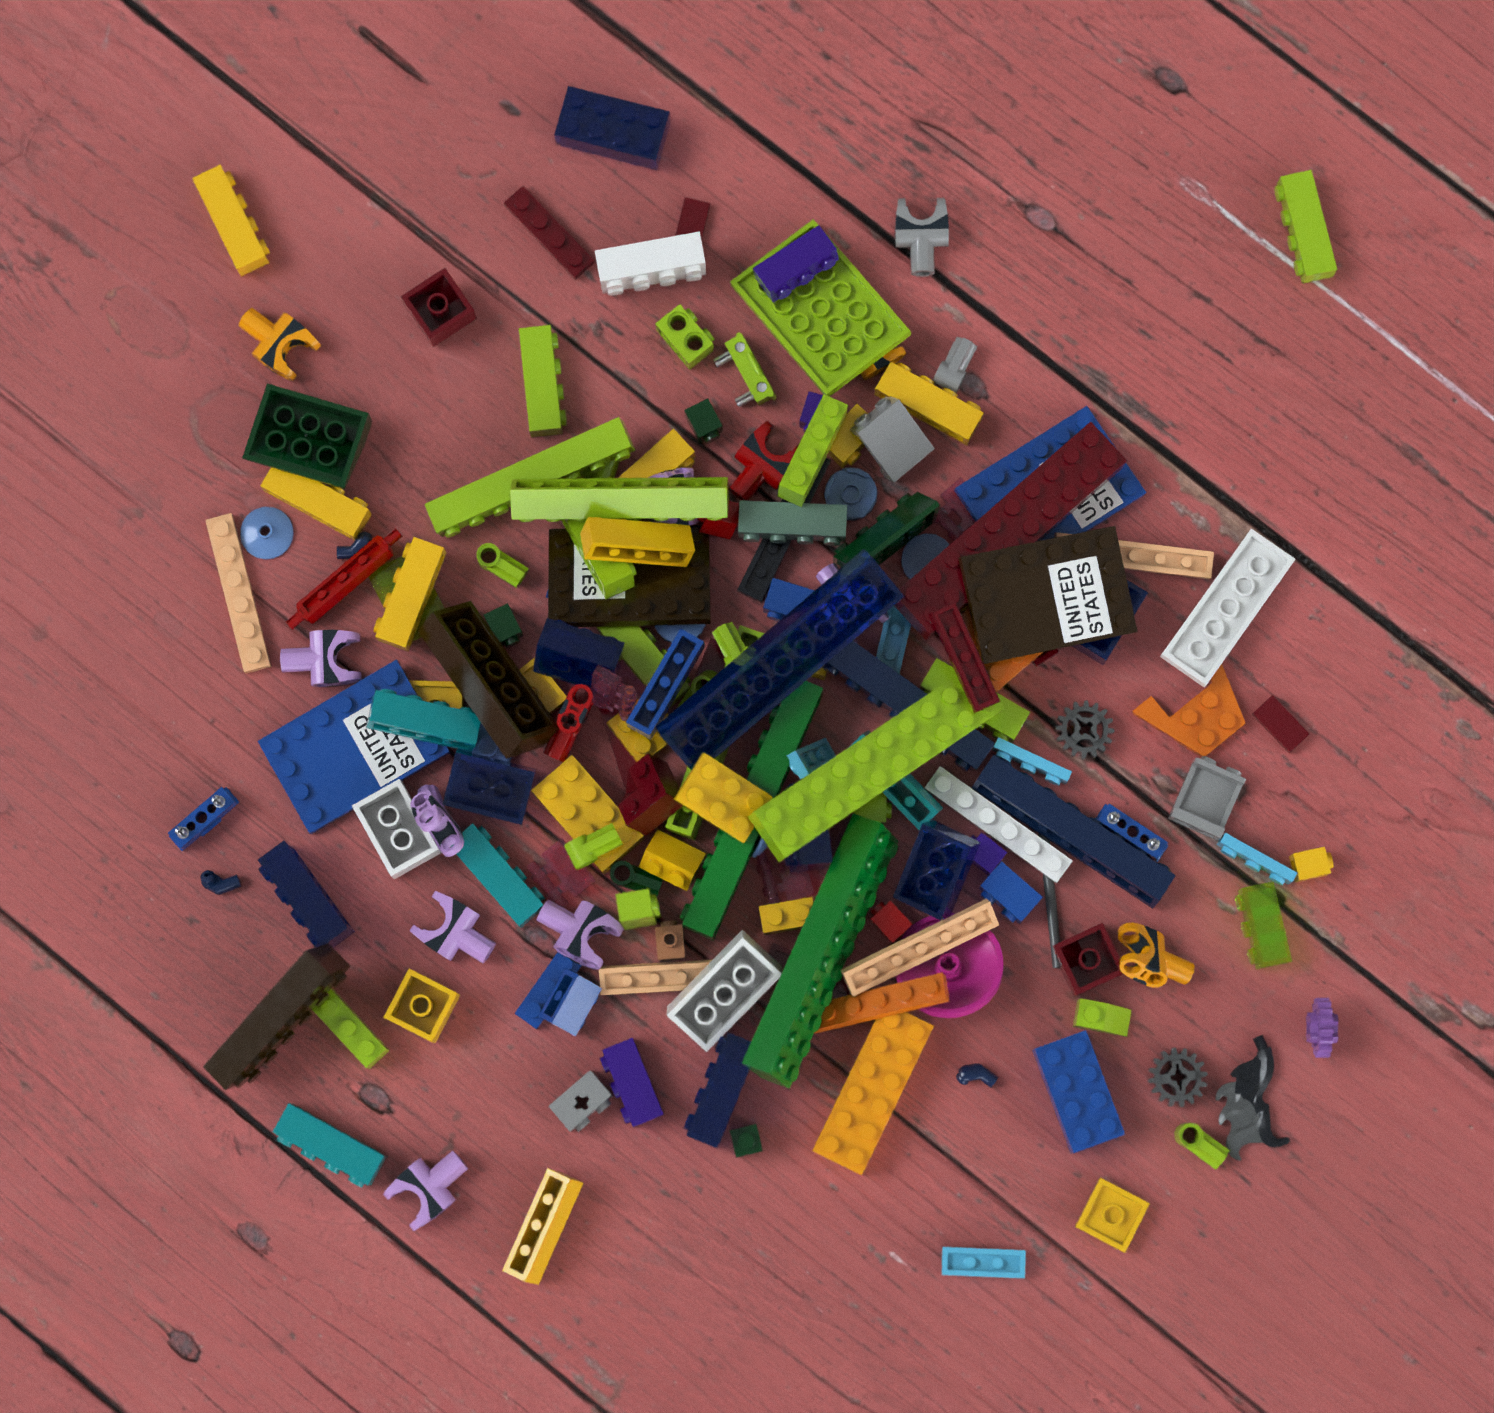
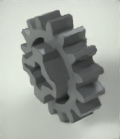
M1085 700L1082 707H1080L1077 702H1074L1073 710H1070L1068 707L1064 708L1063 711L1066 717H1058L1057 720L1062 725L1055 727V731L1061 732V735L1056 740L1057 742L1064 741L1063 751L1069 748L1072 750L1071 757L1080 753L1081 760H1085L1087 753H1090L1092 758H1096V750L1101 753L1106 751L1103 743L1111 744L1112 740L1107 735L1114 733L1115 729L1108 728L1113 719H1105L1104 716L1107 710L1104 709L1099 712L1097 710L1098 703H1095L1093 707H1089L1088 700ZM1079 713H1089L1093 716L1091 718L1081 717ZM1068 721L1073 727V733L1070 737L1067 734ZM1099 723H1101L1102 726L1101 739L1099 738L1100 736L1097 734V725ZM1080 725L1082 727L1086 725L1090 727L1089 735L1087 733L1083 735L1079 733ZM1079 742L1088 743L1091 747H1080L1076 744Z
M1171 1048V1055H1168L1165 1051L1160 1052L1162 1060L1154 1058L1152 1061L1156 1067L1148 1068V1072L1153 1074V1078L1148 1079L1147 1083H1154L1155 1085L1150 1092L1160 1093L1159 1102L1168 1099L1169 1107H1172L1175 1101H1177L1179 1108L1184 1107V1100H1187L1190 1104L1195 1103L1192 1096L1201 1097L1203 1094L1199 1088L1207 1087V1083L1201 1081L1202 1077L1208 1075L1207 1072L1200 1071L1204 1062L1196 1063L1194 1060L1197 1054L1193 1053L1187 1056V1049L1185 1048L1181 1050L1180 1054L1177 1053L1176 1048ZM1181 1060H1184L1188 1064H1190V1066L1193 1068V1071H1188L1185 1067H1183ZM1169 1061V1069L1165 1074L1160 1075L1163 1065ZM1175 1070L1178 1071V1074H1183L1184 1080H1180L1179 1085H1177L1176 1081L1171 1080V1075L1175 1074ZM1195 1080L1193 1088L1185 1094V1087L1190 1081ZM1166 1084L1172 1088L1174 1096L1167 1093L1161 1085Z

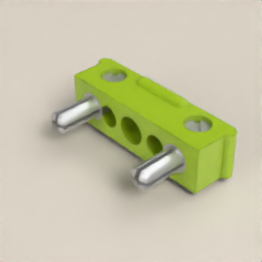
M738 332L736 337L725 342L728 351L714 359L717 367L733 359L750 390L736 398L735 402L741 407L755 399L759 406L771 399L776 400V394L742 333Z

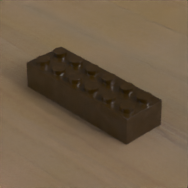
M468 601L434 611L430 614L418 630L419 634L504 757L508 759L545 746L559 729L557 723L473 603Z
M329 943L306 950L203 1068L224 1090L235 1086L240 1088L246 1082L252 1083L261 1074L259 1069L264 1063L269 1064L278 1055L276 1051L281 1044H287L295 1036L293 1032L298 1025H304L312 1017L310 1013L315 1006H321L329 998L328 991L333 986H339L346 979L347 975L345 972L351 965Z

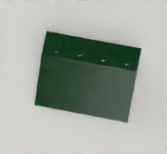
M267 383L242 459L345 489L365 446L372 419L367 412Z
M919 492L914 493L912 496L909 493L904 495L897 502L898 507L893 511L885 510L876 518L877 523L871 528L868 526L863 527L855 534L856 539L849 545L847 542H844L835 549L834 553L836 555L833 556V563L838 566L849 583L853 584L862 576H867L903 548L911 539L935 523L940 504Z

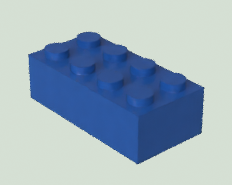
M1086 1030L1032 1050L1070 1154L1125 1135Z

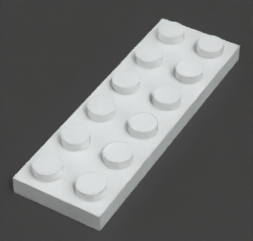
M1251 529L1160 657L1205 688L1293 564L1295 558Z

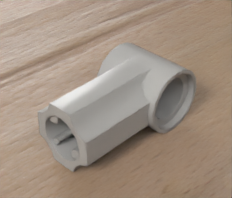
M957 337L945 361L941 362L933 378L934 383L957 393L977 346L968 339Z

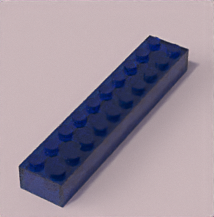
M863 549L660 722L656 729L660 736L691 770L702 753H706L715 759L905 596L876 561Z

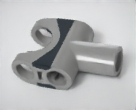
M898 198L895 220V247H910L911 275L916 277L934 275V247L949 246V219L945 198H937L935 212L931 217L924 220L914 218L909 213L908 206H906V199Z

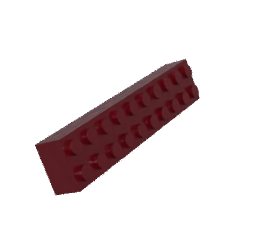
M1089 422L897 590L890 602L927 641L937 632L929 615L930 612L953 602H956L959 611L968 605L959 557L1041 541L1123 468L1127 460L1096 426Z

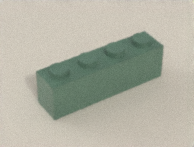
M742 500L739 502L738 538H743L745 542H759L760 539H770L772 543H786V540H797L798 544L809 545L813 544V541H824L825 545L837 546L840 545V542H845L847 505L804 503L800 507L789 502Z

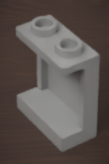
M892 396L879 400L875 404V409L869 414L860 416L854 422L855 425L850 429L854 435L859 437L882 468L880 472L883 476L892 482H896L935 449L901 401Z
M1202 756L1201 759L1196 757L1191 764L1168 819L1218 841L1224 833L1226 822L1246 779L1241 777L1242 773L1234 768L1227 767L1225 770L1216 766L1217 762L1209 757Z

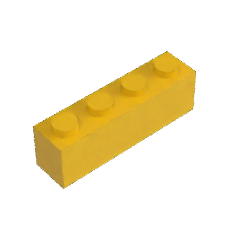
M220 164L193 177L192 179L240 276H244L268 264L269 261L266 255L270 251L264 239L258 241L254 233L259 229L252 216L247 218L243 210L247 208V205L241 193L236 195L232 188L237 184L230 170L224 172Z
M890 362L875 388V396L881 399L890 396L899 399L910 415L966 446L983 418L984 412L980 411L981 407L972 401L964 402L958 399V395L948 388L943 390L934 385L933 380L924 375L918 377L911 373V369L900 362L897 364Z
M673 428L618 478H648L667 470L691 468L695 463L693 460L696 458L695 451Z
M270 468L260 485L264 492L354 541L357 539L358 534L363 531L372 515L365 501L357 497L351 500L344 496L345 491L339 487L332 485L328 487L321 482L278 469Z
M588 517L580 533L584 558L588 560L687 567L695 552L690 525Z
M413 537L411 543L408 542L402 556L405 558L402 568H397L393 577V582L396 584L392 593L388 592L384 600L383 607L386 608L382 618L378 617L373 632L376 633L375 637L378 641L409 652L447 552L444 547Z
M547 1168L502 1271L524 1282L539 1285L583 1182L560 1171Z

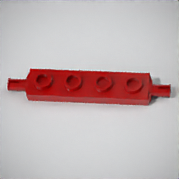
M395 528L385 538L379 535L374 537L296 604L298 612L285 621L287 625L294 630L304 620L311 624L315 623L394 556L391 546L403 537L402 534Z

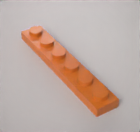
M942 972L864 991L855 996L847 995L832 999L831 1003L825 1007L821 1016V1025L814 1034L950 1002L946 975Z

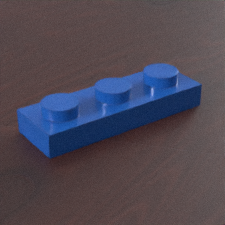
M557 952L514 1014L535 1029H538L544 1021L543 1018L539 1017V1014L564 969L566 968L577 974L582 965Z

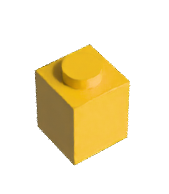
M1325 847L1293 853L1289 856L1292 870L1297 872L1294 878L1295 883L1331 874L1330 868L1334 867L1331 853H1326Z

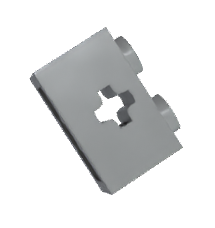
M590 1070L548 1107L570 1132L574 1129L579 1132L591 1122L588 1119L595 1111L600 1114L612 1104L609 1099L613 1095ZM579 1096L583 1099L586 1097L590 1099L587 1102L588 1109L576 1108L578 1105L576 1099Z

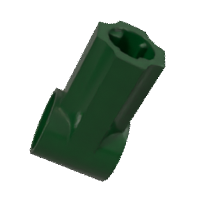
M627 861L616 862L610 870V877L615 885L633 891L649 889L651 895L656 894V897L658 896L663 879ZM623 866L630 871V877L626 881H619L615 878L614 872L618 867Z

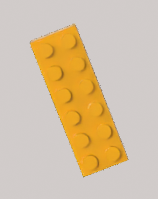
M907 1012L875 1020L814 1145L813 1152L862 1176L930 1036L933 1025Z

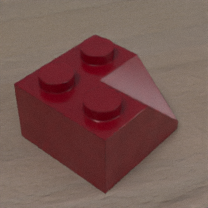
M443 268L401 296L405 307L433 347L477 319L473 307L446 268Z
M649 753L628 769L625 795L618 804L626 826L646 836L683 806L674 800L679 787L668 763Z
M1103 922L1053 945L1061 971L1074 997L1123 975L1120 970V957Z

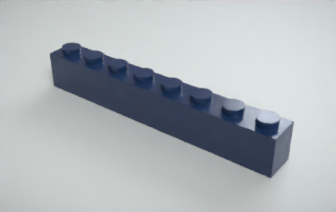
M821 617L814 621L798 644L802 648L801 653L812 661L818 659L825 664L823 669L834 677L837 674L846 680L844 684L857 693L861 690L868 696L866 700L879 709L883 706L890 711L888 715L890 718L895 717L928 695ZM975 729L940 754L945 756L948 753L956 759L954 763L964 771L969 769L974 771L978 769L995 743Z
M993 755L972 786L974 791L1152 909L1161 900L1176 876L1168 866L1155 862L1148 857L1144 850L1129 845L1121 835L1114 832L1111 833L1102 827V824L1097 819L1087 817L1081 813L1076 805L1061 800L1053 790L1047 787L1043 788L1034 782V779L1029 774L1019 772L1013 768L1006 759Z

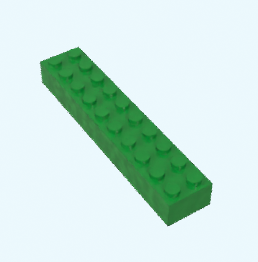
M793 675L791 682L785 681L780 692L782 702L780 706L774 705L769 717L771 727L769 731L763 730L758 741V748H760L758 756L753 754L747 766V772L749 773L747 780L771 795L772 799L779 795L791 769L787 755L800 748L823 697L822 687ZM755 827L745 843L739 842L721 829L718 830L713 842L715 843L714 846H716L714 854L708 853L702 867L703 871H705L703 879L697 878L691 891L694 899L691 905L685 904L680 918L683 921L684 929L714 941L760 838V834Z
M854 813L850 819L742 1061V1064L762 1079L790 1089L792 1082L799 1075V1066L803 1057L810 1050V1041L814 1032L821 1025V1016L824 1009L831 1003L832 992L836 982L842 978L841 969H843L847 958L853 953L855 939L864 928L867 912L874 905L878 887L885 880L891 858L895 857L898 850L899 841L881 822Z

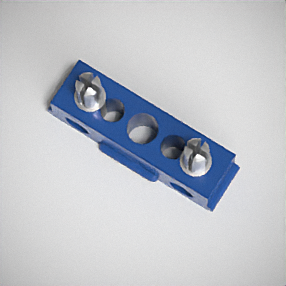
M221 787L168 832L169 837L181 851H184L200 836H205L222 820L221 818L238 805L239 801L227 787ZM216 806V811L211 813V808ZM202 814H207V820L204 823H200L199 817ZM195 824V829L191 831L190 826Z
M1105 804L1095 818L1102 824V827L1111 833L1114 832L1121 835L1125 842L1134 848L1137 847L1144 850L1148 857L1157 863L1168 848L1167 841L1111 804ZM1117 822H1122L1124 828H1119ZM1134 828L1137 832V836L1130 837L1127 833V829ZM1141 836L1147 839L1146 844L1140 841Z

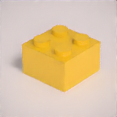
M408 969L383 1018L436 1044L460 994Z

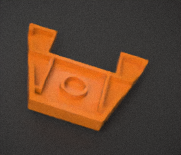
M1222 664L1209 682L1211 684L1171 717L1165 713L1152 696L1132 711L1134 716L1146 721L1158 731L1167 734L1174 741L1200 757L1207 756L1246 724Z

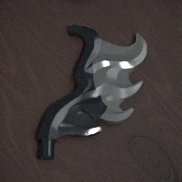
M1263 1034L1253 1038L1258 1050L1256 1052L1257 1055L1252 1060L1242 1063L1233 1069L1230 1075L1235 1077L1236 1081L1222 1085L1217 1090L1215 1097L1216 1101H1219L1222 1096L1227 1098L1226 1105L1220 1112L1218 1122L1219 1125H1222L1225 1119L1230 1121L1231 1128L1226 1138V1148L1230 1150L1229 1155L1241 1161V1157L1238 1152L1246 1144L1264 1143L1269 1147L1275 1148L1290 1142L1288 1137L1278 1139L1273 1136L1269 1105L1262 1099L1274 1071V1058L1271 1046L1268 1047Z

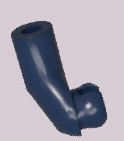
M363 531L358 534L357 539L351 546H337V559H350L372 540V535L369 532Z
M206 870L200 876L202 886L217 895H222L242 887L237 874L223 879L214 874L213 871Z
M980 1063L963 1065L956 1075L957 1081L962 1085H967L969 1081L979 1079L990 1088L999 1078Z

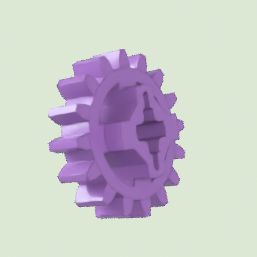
M1315 998L1314 1004H1312L1313 1012L1306 1015V1039L1309 1043H1312L1315 1058H1329L1332 1052V1044L1338 1042V1015L1332 1013L1333 1009L1331 1008L1329 998Z

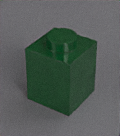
M708 398L684 410L685 417L699 444L704 441L711 443L720 437V433L723 432V426Z
M508 603L484 614L490 629L502 646L505 645L506 648L512 647L520 642L519 638L524 636Z
M757 1124L730 1130L736 1158L763 1151Z

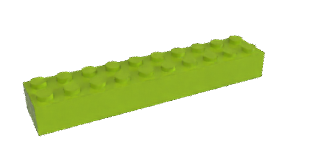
M956 675L755 810L748 818L778 862H781L1005 709V707L999 702L974 713Z

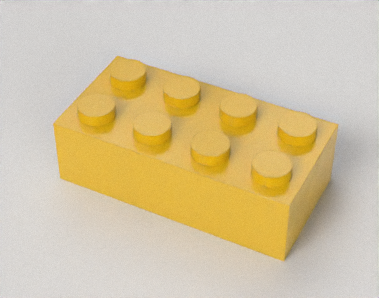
M573 755L531 790L572 839L582 835L587 836L611 823L613 824L623 845L601 855L597 861L593 862L603 874L607 873L613 864L623 859L644 840V836L640 832L626 826L618 806Z

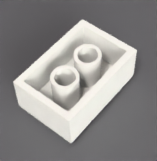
M400 779L352 805L390 876L394 879L442 853L431 834L423 831L417 825L410 807L412 798Z

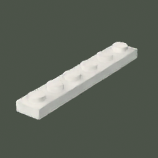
M941 766L925 786L929 793L1055 883H1058L1073 862V860Z

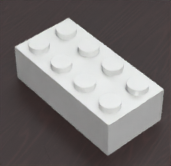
M700 231L595 250L603 294L608 293L609 296L622 294L624 290L634 288L635 291L646 290L650 288V285L659 283L660 286H670L676 283L675 280L697 281L703 275H706V263Z
M741 930L667 1006V1016L707 1052L780 978L782 966L746 932Z

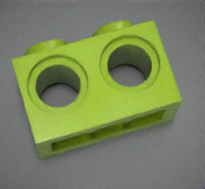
M679 304L655 323L656 331L690 370L714 351V344L712 343L714 338L706 328L701 330L696 324V321H698L697 317L689 308L685 310ZM675 321H682L686 324L682 330H674L671 327ZM696 340L702 343V347L699 350H691L688 344Z

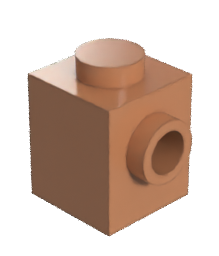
M677 921L660 922L661 927H655L658 961L686 959L683 926L677 925Z

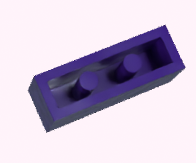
M818 225L753 267L755 279L770 300L775 302L778 299L781 300L789 296L792 290L799 285L808 284L822 270L831 269L836 264V261L839 260L836 247Z
M630 1038L603 1049L604 1056L600 1057V1061L605 1073L611 1072L614 1082L610 1083L615 1098L621 1097L625 1107L620 1110L625 1123L631 1122L632 1126L636 1127L663 1116V1110L634 1039Z

